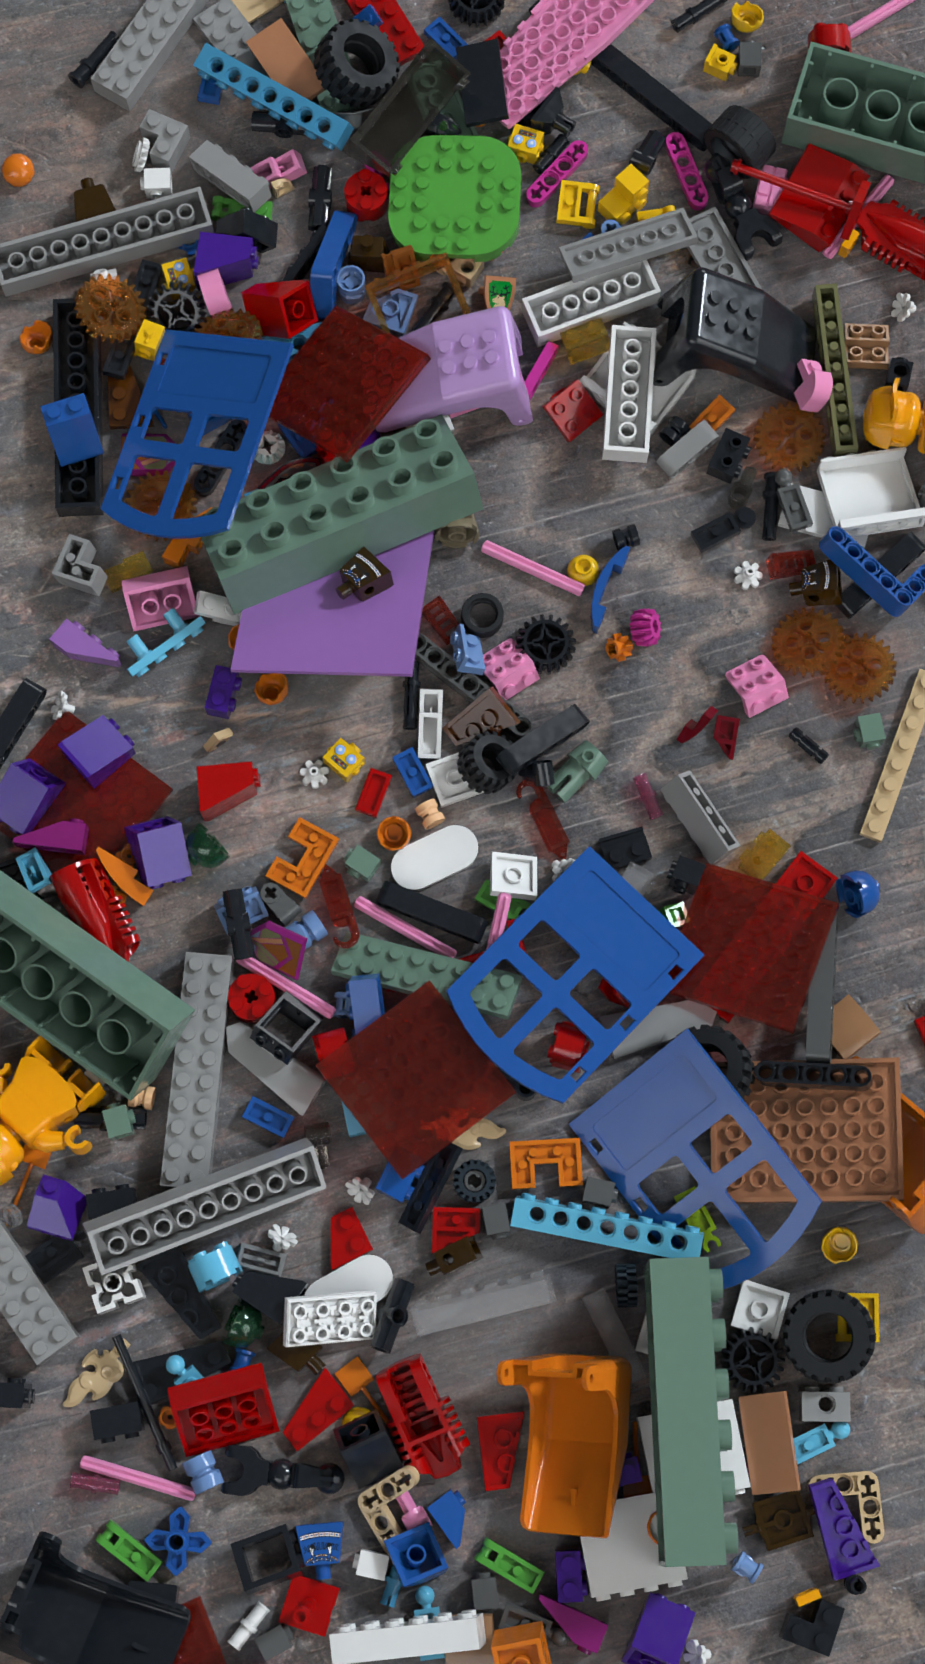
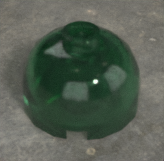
M198 823L188 833L185 840L189 861L194 866L199 864L203 868L212 869L218 867L230 858L229 853L214 835L206 833L208 829L202 823Z
M239 1298L240 1306L234 1305L224 1330L228 1331L227 1338L222 1336L221 1343L235 1348H244L251 1345L255 1338L260 1340L265 1326L261 1325V1311L242 1298Z

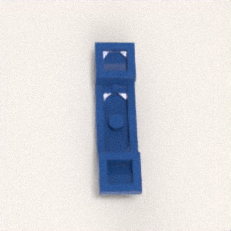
M629 546L623 547L609 560L598 578L591 606L593 633H598L605 615L606 607L599 604L612 571L619 574L622 573L629 555Z

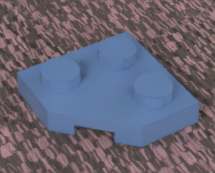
M397 288L384 297H377L369 302L362 320L363 324L403 336L406 333L419 296Z

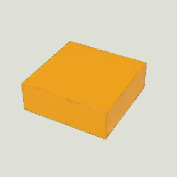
M853 229L849 240H844L838 253L839 256L843 258L848 256L857 243L858 231Z
M815 1587L793 1596L798 1607L822 1598L819 1590Z

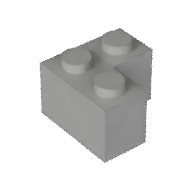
M149 109L140 125L142 138H147L150 143L154 144L149 153L152 165L157 168H170L172 174L190 140L188 125Z
M69 534L52 571L55 579L62 585L100 596L108 578L100 566L91 564L97 552L92 543L87 539Z

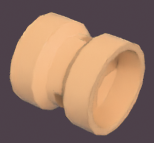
M435 799L427 800L415 808L417 815L423 819L422 824L425 830L434 828L445 820L443 813L437 809L438 804Z
M148 1086L131 1101L128 1099V1107L136 1108L142 1104L144 1109L152 1110L156 1087Z

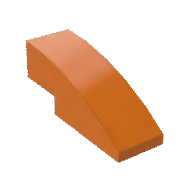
M210 507L209 509H207V510H205L204 512L200 513V514L197 515L196 517L201 516V515H203V514H206V513H207L210 509H212L213 507ZM201 538L172 539L162 555L164 564L173 568L182 567L190 551L199 554L203 546Z
M97 847L95 852L109 877L127 896L143 907L153 890L134 879L138 870L102 848Z

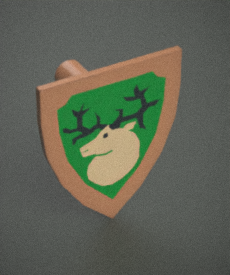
M485 275L484 286H480L478 289L479 294L484 295L485 308L503 306L510 310L515 295L516 278Z

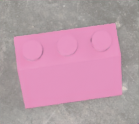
M188 566L122 580L123 594L133 632L169 624L163 614L172 608L176 610L182 620L199 617V615L194 614L196 599Z

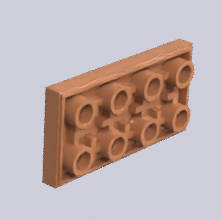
M282 18L246 41L247 46L270 79L308 100H312L325 91L321 86V80H318L316 76L317 69L314 68L313 63ZM294 105L289 106L291 110H293Z
M787 1391L739 1396L752 1495L801 1490Z

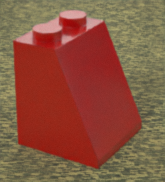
M309 280L258 283L241 292L251 334L290 339L318 321Z
M252 761L197 766L199 806L204 822L210 821L257 795V787H261L258 768H254Z

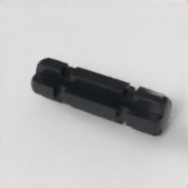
M795 727L790 732L789 738L794 742L797 741L798 746L810 756L813 755L818 763L822 764L828 758L829 754L824 749H819L820 746L810 737L804 736L803 731L798 727Z

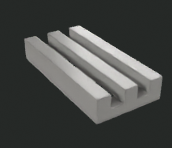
M242 1242L237 1256L241 1268L277 1277H282L287 1254ZM244 1249L279 1257L281 1260L276 1262L244 1253ZM245 1258L276 1266L278 1271L242 1263L241 1260Z

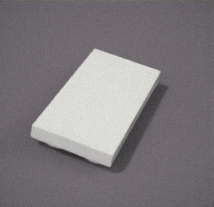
M800 486L813 525L812 527L798 530V532L822 538L833 527L822 491ZM782 510L778 526L789 529ZM868 535L852 537L859 545L865 548Z
M368 1290L284 1297L283 1345L285 1347L373 1339L376 1331L377 1292Z

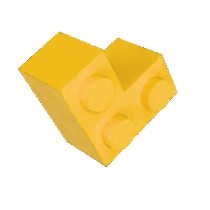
M632 164L628 165L615 177L614 188L598 201L597 211L606 220L612 219L617 221L619 225L625 224L631 218V214L634 211H639L646 205L649 180Z

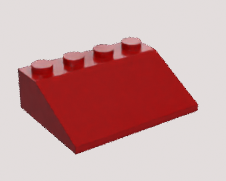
M809 143L789 176L788 181L849 203V201H854L862 181H867L870 175L853 162ZM786 189L781 190L768 213L770 217L817 252L831 246L848 216L844 214L845 211Z
M262 1362L167 1388L171 1411L186 1457L280 1432Z

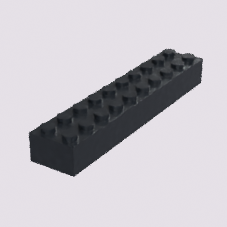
M97 297L53 299L54 402L84 393L103 448L101 308ZM55 451V509L59 517L104 515V512L100 509L104 500L103 454L61 467Z

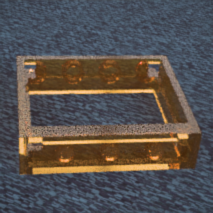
M447 253L436 256L433 254L424 262H413L409 265V268L394 270L387 277L382 279L374 278V281L365 285L367 295L387 343L392 341L393 338L375 295L441 268H444L463 315L471 313Z

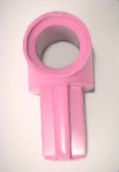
M409 1491L396 1498L404 1513L401 1516V1520L407 1531L427 1522L430 1523V1526H433L423 1506H416Z

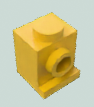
M714 43L705 59L703 72L726 82L729 75H734L738 67V63H736L737 56L718 48V45Z

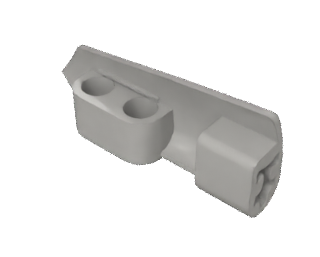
M697 999L656 1006L618 1045L611 1055L613 1059L658 1044L660 1046L667 1045L679 1033L693 1026L697 1029H700L701 1025L712 1027L717 1012ZM625 1012L601 1016L602 1026L605 1029H610ZM627 1015L620 1025L626 1030L634 1020Z
M238 1022L227 1026L228 1052L296 1112L304 1116L309 1105H312L326 1082L323 1075L296 1058H293L288 1065L276 1059L273 1054L250 1039L253 1029L245 1024Z

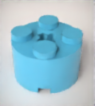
M227 1241L216 1245L208 1254L206 1250L192 1256L193 1259L188 1261L189 1271L199 1292H202L204 1289L207 1291L229 1281V1276L234 1274L236 1277L243 1272L232 1246L228 1245Z

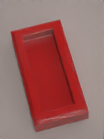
M370 768L355 811L377 819L392 775Z

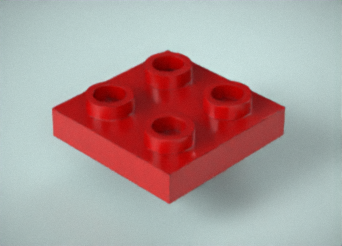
M575 379L567 387L557 391L542 406L567 442H571L603 416V413L579 379Z

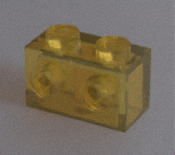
M601 318L560 333L563 349L570 365L609 351L610 340Z
M770 828L766 833L761 831L753 841L756 845L750 851L747 848L739 857L741 862L738 868L759 885L791 847L790 844Z

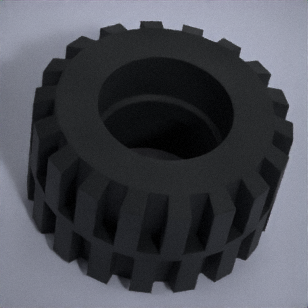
M488 731L482 734L479 733L459 752L458 756L460 758L457 760V765L460 767L458 768V773L463 775L461 779L463 782L467 781L470 789L474 787L476 789L475 792L481 793L483 791L484 794H490L491 792L494 794L517 776V774L510 776L496 760V757L504 749L513 744L510 740L507 741L505 739L506 736L502 734L498 736L497 732L494 731L491 733ZM482 755L492 761L495 770L490 769L484 763Z

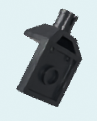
M555 87L544 101L516 124L542 131L544 135L551 134L555 129L568 137L570 132L574 130L576 121L563 114L564 106L560 89Z

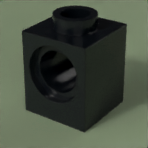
M892 357L884 386H893L894 380L897 377L901 379L897 390L906 392L914 362H910L903 357ZM894 372H901L904 376L898 377Z

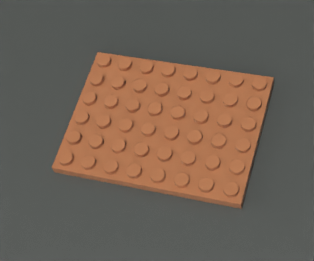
M899 1057L831 1059V1064L867 1067L872 1074L873 1084L866 1091L764 1086L759 1083L755 1076L754 1084L749 1085V1088L752 1090L749 1097L744 1095L742 1099L756 1114L760 1122L822 1202L889 1201L892 1196L898 1201H905ZM783 1060L784 1062L806 1063V1060ZM752 1061L754 1067L761 1061ZM715 1062L726 1077L728 1063ZM768 1068L763 1069L760 1077H770L772 1070ZM787 1070L784 1073V1078L791 1080L795 1077L796 1072L794 1070ZM812 1071L808 1074L807 1079L815 1081L819 1078L820 1073ZM836 1072L832 1075L831 1080L833 1082H840L844 1074ZM863 1073L858 1074L855 1081L860 1084L865 1083L868 1076ZM730 1114L725 1115L711 1126V1171L714 1173L718 1172L751 1146V1140ZM766 1160L760 1161L727 1187V1192L736 1204L797 1203V1199Z

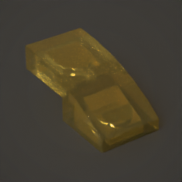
M141 551L124 558L123 563L106 569L104 572L108 576L106 583L111 593L123 589L122 580L148 575L153 570L144 552Z

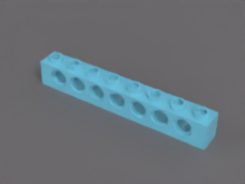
M522 1193L521 1196L515 1198L510 1224L513 1227L667 1258L700 1257L704 1233L699 1232L700 1228L686 1225V1228L683 1229L676 1227V1223L670 1221H662V1224L653 1223L652 1218L645 1216L633 1219L629 1218L628 1213L615 1211V1215L605 1213L606 1209L600 1207H592L591 1210L583 1209L582 1204L568 1202V1205L559 1204L558 1199L545 1197V1201L535 1199L536 1195ZM540 1207L544 1212L543 1218H534L531 1213L532 1208ZM556 1212H564L567 1215V1222L564 1224L556 1222ZM581 1216L588 1217L591 1222L590 1227L581 1228L578 1224V1218ZM604 1221L612 1222L614 1231L605 1233L601 1228V1223ZM627 1226H634L638 1231V1235L634 1238L626 1236L624 1230ZM652 1230L658 1231L661 1234V1240L659 1242H651L648 1238V1233ZM681 1235L685 1239V1244L682 1247H675L671 1242L673 1236Z

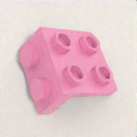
M512 638L505 640L483 654L486 669L484 675L492 682L494 689L505 700H508L540 679L533 660L526 653H520L523 650L522 648H515L517 643Z
M759 655L725 674L728 682L742 698L745 713L749 718L789 698L785 679L765 655Z

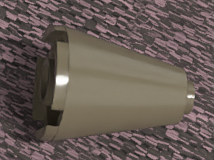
M474 514L454 520L435 530V540L437 543L439 540L442 542V546L448 548H465L467 543L473 541V544H475L479 539V529Z

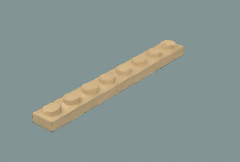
M919 669L859 833L860 836L879 843L882 842L925 723V670Z

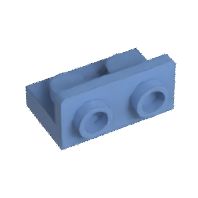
M458 624L456 630L450 636V644L453 645L454 651L453 661L456 662L457 671L483 675L486 669L480 636L465 634L464 624Z
M256 886L242 888L250 924L269 916ZM222 897L217 900L214 908L226 934H228L225 919L227 915Z

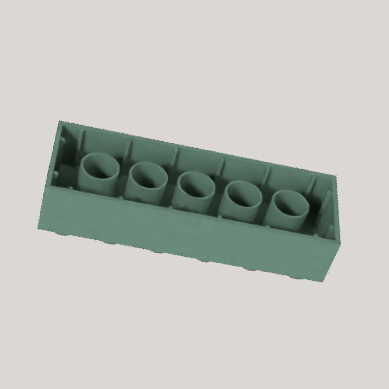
M811 42L787 117L781 143L803 150L810 143L856 165L925 184V73Z
M441 414L432 419L421 420L415 426L394 435L381 437L374 443L351 453L338 455L332 461L313 469L295 473L289 479L275 485L251 492L248 496L240 499L228 531L200 538L235 615L244 609L339 571L363 547L373 555H377L441 528L454 520L462 519L481 511L484 508L475 474ZM214 507L206 514L198 517L215 514L219 507Z
M0 870V1007L131 1101L157 1079L195 1009Z
M709 1257L649 1259L644 1267L659 1566L727 1565L726 1554H738V1530L736 1522L724 1523L723 1502H735V1479L733 1471H721L720 1452L732 1450L730 1419L718 1420L717 1401L729 1399L728 1370L715 1369L714 1352H721L723 1348H726L724 1318L712 1319L711 1304L717 1303L720 1298H723L722 1270L709 1269Z

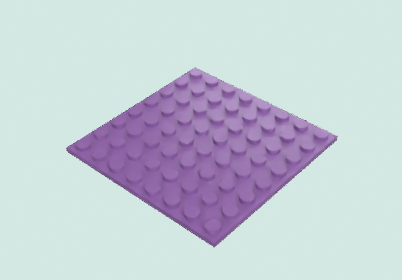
M434 530L374 555L391 571L394 585L366 601H360L353 593L344 600L339 597L336 588L343 584L339 570L242 610L231 672L412 677Z

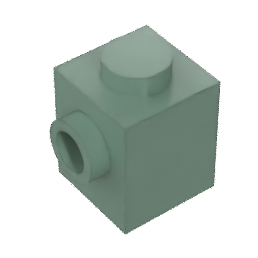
M874 713L858 716L854 722L856 728L853 729L855 742H859L860 748L867 747V750L881 747V744L886 739L881 714Z
M359 845L355 849L351 848L344 857V860H346L345 867L348 869L347 873L357 880L360 877L368 883L381 865V859Z
M121 1102L108 1105V1109L102 1111L110 1140L113 1141L135 1134L132 1125L136 1123L133 1109L129 1110L125 1104L121 1105Z

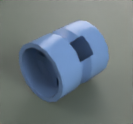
M345 266L340 269L337 276L338 295L343 302L357 304L365 297V275L357 266Z
M313 910L301 916L300 922L295 920L285 927L307 938L305 950L312 946L313 940L318 942L328 935L327 930Z
M211 1450L182 1463L187 1476L193 1478L190 1484L195 1495L224 1482L220 1470L214 1468L216 1461Z

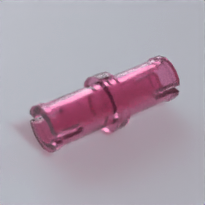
M643 773L632 778L641 796L639 800L644 803L650 821L663 816L664 814L656 799L657 793L652 790L647 774Z
M73 1472L70 1488L90 1490L93 1494L103 1492L118 1496L121 1480L100 1477V1474L91 1476Z

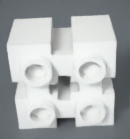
M96 1263L82 1268L88 1286L95 1287L97 1292L91 1295L97 1314L102 1315L118 1309V1302L124 1300L125 1304L129 1305L146 1298L141 1280L134 1279L132 1275L133 1272L137 1271L135 1263L102 1276ZM113 1277L120 1281L116 1289L109 1286L113 1282Z

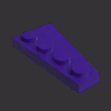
M832 1478L809 1484L808 1487L832 1578L836 1581L879 1567L877 1559L874 1557L868 1542L863 1537L855 1518L850 1513L848 1505Z

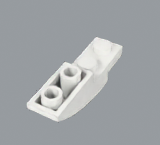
M201 590L197 592L194 614L212 618L213 622L232 626L240 623L242 612L234 615L226 597Z

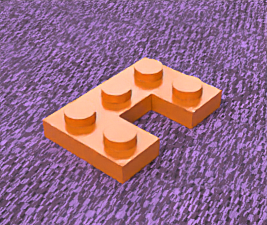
M299 817L288 838L304 846L307 850L297 867L276 856L265 877L306 899L340 840L338 837Z
M580 1138L509 1142L512 1190L536 1188L534 1165L558 1164L559 1187L583 1186Z

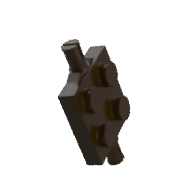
M799 1490L783 1492L753 1502L755 1524L742 1527L743 1532H745V1538L759 1533L764 1540L766 1550L771 1551L814 1537L810 1525V1516L815 1515L814 1506H807L802 1501Z

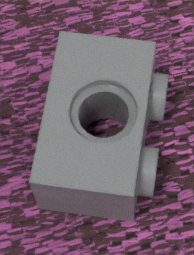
M805 1387V1392H799V1421L851 1422L850 1392H844L843 1387H829V1392H819V1387ZM822 1397H826L830 1401V1408L827 1411H822L819 1408V1400Z

